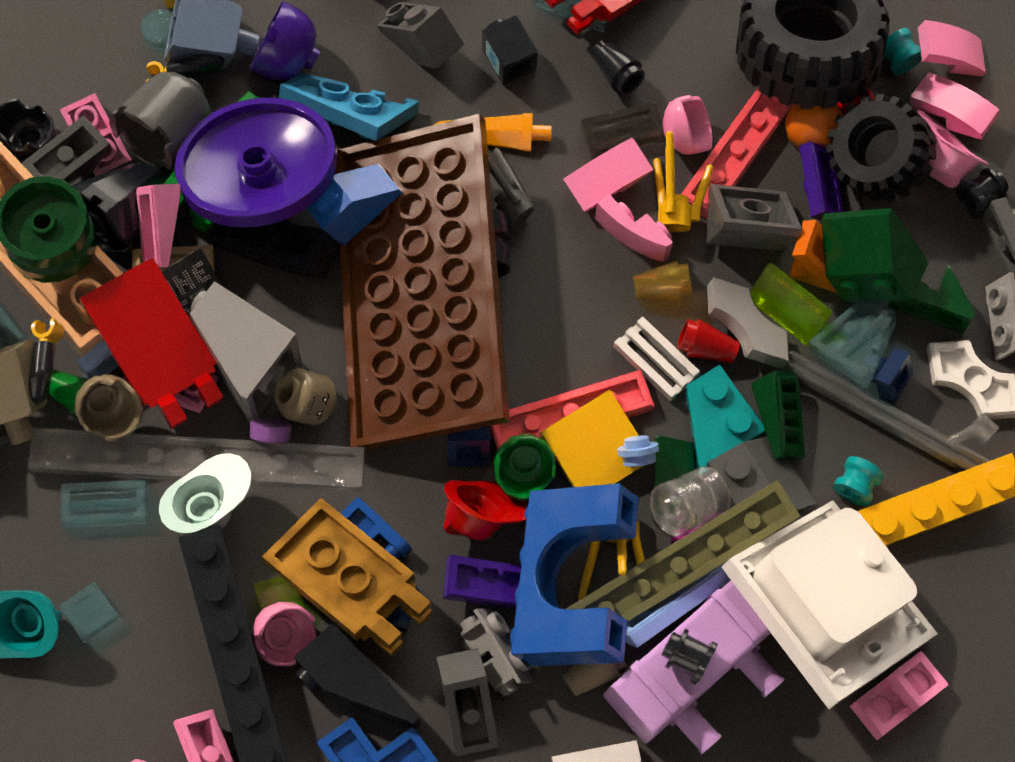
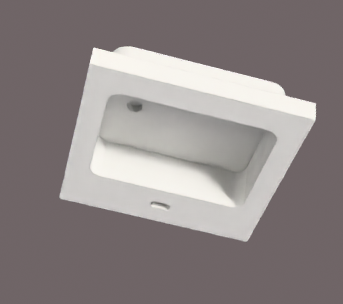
M833 500L735 555L721 567L828 709L847 698L938 634L912 601L917 595V588L910 576L859 512L852 508L840 510Z

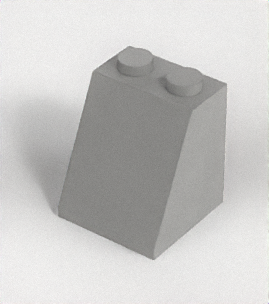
M214 281L207 292L203 290L195 297L191 304L190 316L194 327L217 363L215 369L246 420L250 423L252 420L260 419L275 400L274 392L278 381L289 371L299 368L302 364L296 333Z

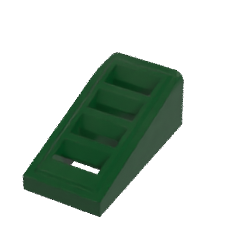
M774 371L752 382L751 388L773 457L785 460H801L805 458L800 387L797 374Z

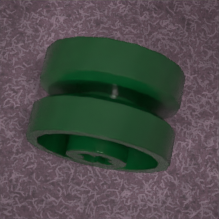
M50 176L30 177L13 185L0 199V241L14 268L25 277L42 283L62 282L77 275L91 261L97 246L96 229L79 191L69 183Z

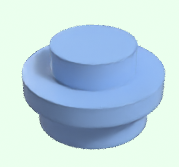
M646 435L628 437L624 439L625 445L617 448V454L619 457H622L623 465L628 467L643 466L656 462L655 453L659 451L658 443L650 442L649 436Z

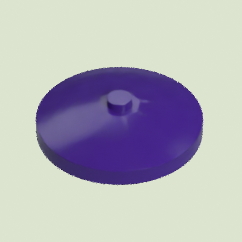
M282 98L249 99L230 104L211 113L187 134L177 152L175 175L178 184H181V194L190 208L203 218L230 227H258L288 219L314 203L324 193L333 179L337 166V150L329 125L321 115L310 107Z

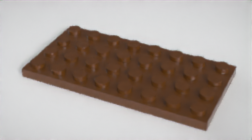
M480 114L381 138L377 141L373 140L338 149L336 174L379 164L403 192L346 245L343 246L340 243L350 448L356 452L510 422L485 119Z

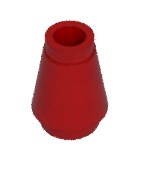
M699 318L696 321L686 320L677 343V349L685 352L686 357L728 362L731 364L736 359L740 347L738 340L733 339L731 336Z

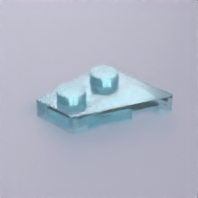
M878 301L856 302L808 342L811 353L866 388L871 383L896 326L895 312Z

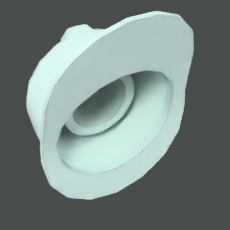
M230 453L216 455L203 462L165 491L159 505L162 523L169 530L179 534H190L220 525L221 529H223L231 517V512L245 499L251 487L252 474L248 463L240 456Z

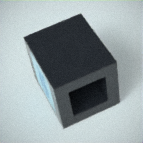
M517 15L506 20H495L486 29L482 30V50L502 85L537 70L538 51Z

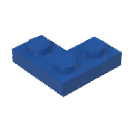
M351 717L316 742L329 762H438L414 727H411L377 752L354 718Z

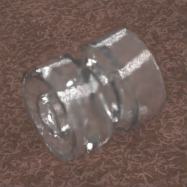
M706 466L685 473L679 479H671L657 485L651 492L650 497L651 512L655 521L664 532L675 537L692 531L729 510L731 502L730 492L725 480L716 470Z

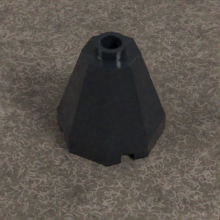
M135 162L78 182L72 186L79 191L95 226L96 239L105 245L101 250L109 258H125L132 252V249H136L141 239L136 189L137 187L162 185L165 182L163 174L152 164L147 165L145 162Z

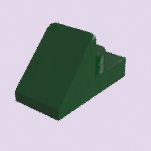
M948 265L938 281L936 290L929 288L926 283L920 281L912 300L889 301L887 306L962 334L973 320L975 314L958 279Z

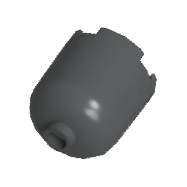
M160 72L144 83L110 115L109 124L116 138L122 134L131 148L127 152L132 158L138 162H145L147 165L152 164L159 170L162 167L170 170L175 165L177 152L184 138L201 120L211 114L208 100L204 95V90L196 80L176 72Z

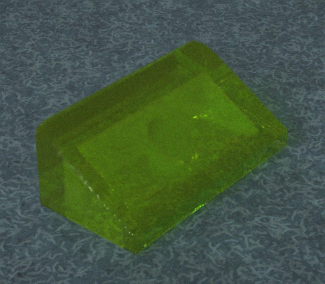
M769 263L750 291V296L755 306L806 346L811 345L826 328L833 314L831 309L773 263Z

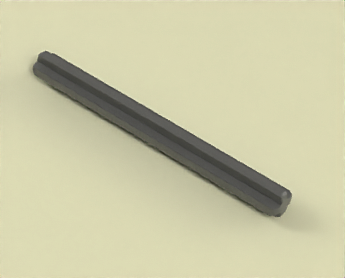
M794 351L788 352L789 361L782 369L780 368L782 372L796 373L799 382L961 472L991 461Z

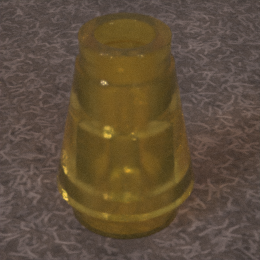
M678 261L642 272L641 274L633 275L636 299L683 300V296L692 295L688 263L678 264Z

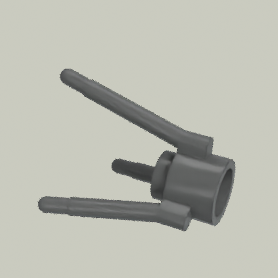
M495 148L493 154L508 181L488 156L490 173L502 188V191L495 197L494 202L497 204L496 209L505 212L509 216V226L512 228L527 219L535 207L532 205L530 197L520 185L501 150Z

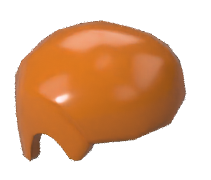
M793 104L785 119L788 140L799 150V146L810 141L827 148L826 145L833 144V140L828 137L829 130H836L838 123L834 120L838 114L843 116L839 106L836 104L833 108L822 109L821 106H813L812 109H801V105Z

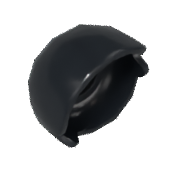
M15 98L0 105V141L16 158H29L56 137L54 120L43 110L40 104L29 107Z

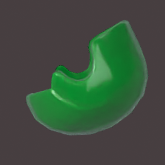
M529 433L512 436L502 443L495 454L493 461L495 480L506 495L519 501L529 500L530 491L545 490L555 478V454L545 440Z

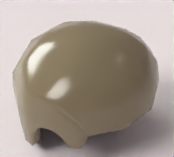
M108 374L94 376L87 380L76 393L74 412L83 428L88 433L101 436L106 441H116L130 436L140 425L144 409L137 392L130 383L123 378Z

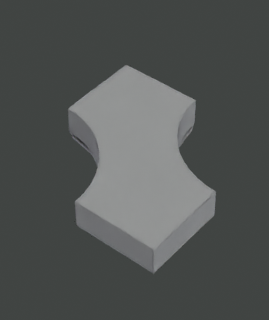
M713 277L707 285L709 318L723 324L735 335L742 346L745 358L782 369L789 361L787 330L773 324L760 313L752 301L749 288Z

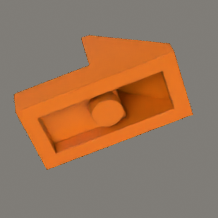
M817 220L803 221L801 236L797 238L792 253L795 259L790 271V277L837 293L825 274L822 225Z

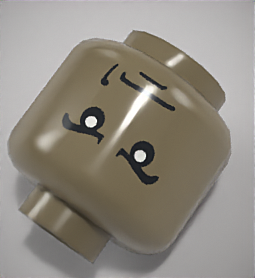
M302 368L293 369L278 381L274 392V399L278 410L285 419L311 426H316L326 421L337 404L336 389L333 381L327 375Z

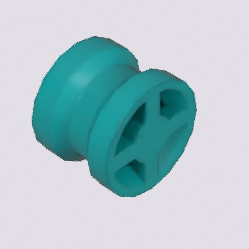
M902 28L893 32L887 39L883 58L888 59L891 63L890 70L895 76L905 74L922 61L920 45H915L912 41L913 34L908 28Z
M850 456L843 465L845 472L843 476L837 477L832 486L833 490L850 503L864 507L869 506L874 497L872 490L875 486L881 484L884 473L879 467L868 460Z

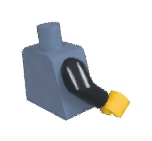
M163 0L168 8L173 9L163 59L168 64L167 67H163L161 63L151 61L147 64L146 70L150 75H156L160 72H176L187 78L217 72L227 67L235 51L254 56L259 43V34L240 29L243 9L232 0Z

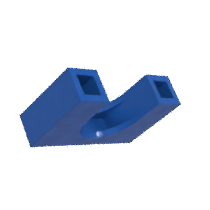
M622 484L530 491L529 504L524 514L527 520L525 521L524 546L520 551L519 587L515 592V603L517 606L515 625L510 635L511 654L531 666L624 663L628 620L608 607L561 609L556 596V580L559 570L566 558L578 547L593 541L635 538L639 498Z

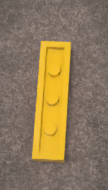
M1012 453L857 512L862 515L885 546L891 545L1015 498V458Z

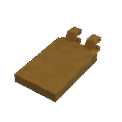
M322 498L262 556L265 565L356 641L361 638L365 642L371 637L390 656H393L404 645L400 639L402 633L386 620L398 606L401 607L406 615L421 626L433 614L429 608L431 602L416 590L417 585L414 583V572Z

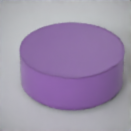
M256 419L250 422V438L253 441L276 444L285 443L291 439L292 423L289 421Z

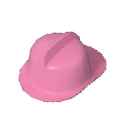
M922 110L917 111L931 127L930 132L935 135L936 143L930 146L937 151L936 160L928 161V164L933 167L930 173L931 177L949 188H954L960 183L962 178L969 176L980 163L989 166L986 161L971 153L939 121Z

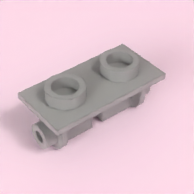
M1009 272L985 286L995 361H1000L1015 353V279L1013 272Z
M476 608L473 610L478 620L474 615L463 620L460 623L463 629L460 634L470 650L478 648L481 657L488 652L492 655L493 658L484 663L483 666L487 679L494 691H500L502 696L506 697L518 689L515 682L517 684L532 683L534 679L528 671L531 669V665L511 654V643L506 635L509 633V628L503 617L497 611L493 612L491 609Z

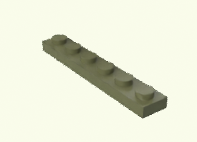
M776 480L630 569L626 575L617 577L567 609L608 607L630 621L801 516L780 482Z

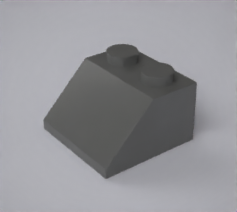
M767 436L742 442L707 463L702 476L724 511L729 510L776 480L780 482L799 514L817 504L789 460L775 459L773 457Z

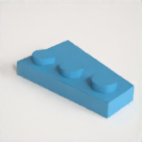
M303 72L281 84L279 98L306 105L321 115L329 124L342 126L358 133L363 139L374 141L381 139L418 115L420 102L409 98L405 99L404 104L385 100V92L371 90L370 93L349 91L347 83Z

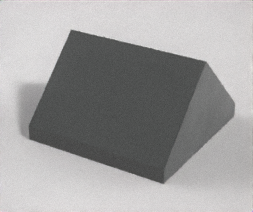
M710 184L708 190L707 244L784 251L801 236L802 228L786 191Z

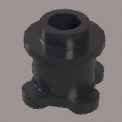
M985 168L980 172V176L973 180L968 176L960 180L961 186L956 188V195L967 207L971 217L978 220L983 217L982 211L988 208L991 201L1003 197L1007 198L1009 186L1002 173Z
M685 628L681 635L675 632L671 634L661 655L668 659L665 668L669 669L673 666L691 676L689 682L696 685L702 678L718 643L712 641L707 645L688 635L689 630Z

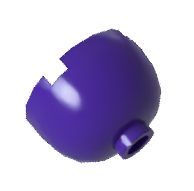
M283 1L267 28V33L256 51L250 69L255 71L256 74L273 81H288L297 76L303 68L311 70L320 53V49L314 47L317 33L315 25L309 16L298 7Z

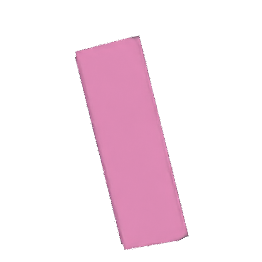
M214 709L180 718L173 722L188 762H234Z

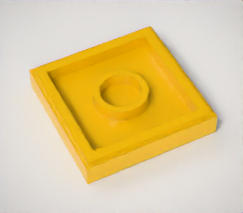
M608 390L539 433L554 452L556 462L572 487L615 484L643 467L624 466L622 457H619L617 454V448L625 445L624 439L639 435L611 390Z

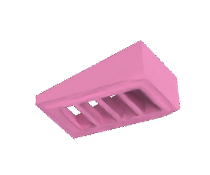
M181 184L150 185L137 187L136 189L143 262L153 257L158 267H169Z

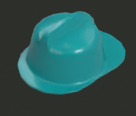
M32 590L0 591V658L39 657L54 647L58 639V621L62 618V612L56 610V607L47 596Z

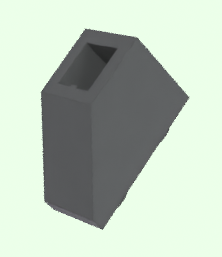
M399 2L390 7L385 13L386 18L376 25L380 32L421 66L438 69L464 45L441 7Z

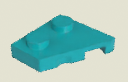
M720 365L686 385L685 396L687 409L690 411L692 439H694L696 450V468L700 475L704 473L707 463L742 442L758 439L765 434L764 425Z

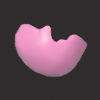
M686 95L669 102L664 112L662 124L665 137L668 131H672L674 134V149L685 155L709 151L712 148L713 136L708 112L703 100L699 96L692 97L691 95Z
M276 602L263 608L257 615L252 627V639L256 653L262 660L273 666H293L296 664L294 657L317 637L314 622L316 618L312 613L295 602Z

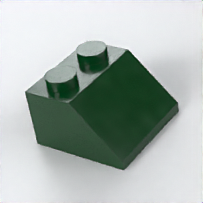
M892 208L824 214L822 230L825 274L845 303L912 300L929 262Z

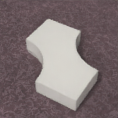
M969 340L928 344L926 349L932 385L949 387L964 395L973 405L978 420L1015 418L1014 374L1000 373L986 366L976 356Z

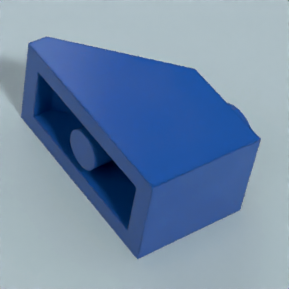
M379 164L334 174L324 193L306 209L324 231L344 246L403 192Z

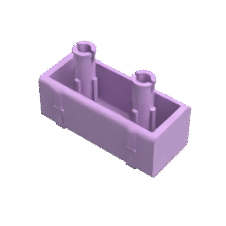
M729 581L722 589H717L711 594L697 611L673 631L681 635L686 628L689 630L688 635L707 645L712 641L718 643L699 683L696 685L690 683L691 676L673 666L669 669L665 668L668 659L661 654L672 634L670 633L640 661L636 660L629 666L622 676L603 694L607 702L643 743L647 744L669 724L672 727L676 724L702 755L722 737L695 708L697 705L696 700L732 667L735 670L739 668L762 693L761 695L764 698L785 680L758 651L761 648L758 644L770 634V631L732 581Z

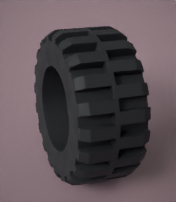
M743 0L735 53L737 54V63L753 87L758 85L759 91L768 98L774 96L779 99L778 101L781 104L790 106L791 103L801 105V109H812L813 106H821L822 109L833 108L837 102L844 105L856 99V95L861 96L870 89L871 84L877 80L880 74L890 30L889 14L882 0ZM793 33H814L831 40H808L798 37Z

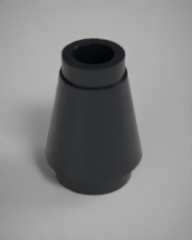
M608 40L599 41L591 50V57L595 60L614 91L629 94L642 83L645 72L642 70L641 62L611 44Z

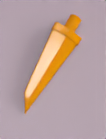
M533 113L484 118L486 121L487 146L531 152L532 141H551L552 126L533 125ZM452 120L439 121V122H437L436 124H440V123H444V122H448V121H452Z

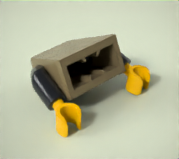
M51 318L50 328L46 333V324L44 322L36 320L32 323V333L39 338V341L34 343L32 339L0 349V425H4L12 445L23 443L36 436L28 416L34 414L47 403L55 356L54 344L58 343L64 335L63 325L54 318Z

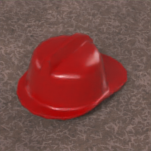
M450 480L444 485V492L448 502L445 509L443 529L447 534L465 536L475 540H486L493 536L503 524L519 523L527 520L524 514L529 500L519 501L506 495L495 481L464 482Z

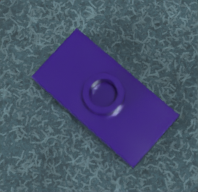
M811 141L799 146L805 178L803 188L808 197L811 218L822 222L825 213L844 212L839 180L836 176L837 172L831 169L829 161L833 158L827 154V148Z
M450 554L446 558L443 599L516 610L515 592L519 587L521 566Z

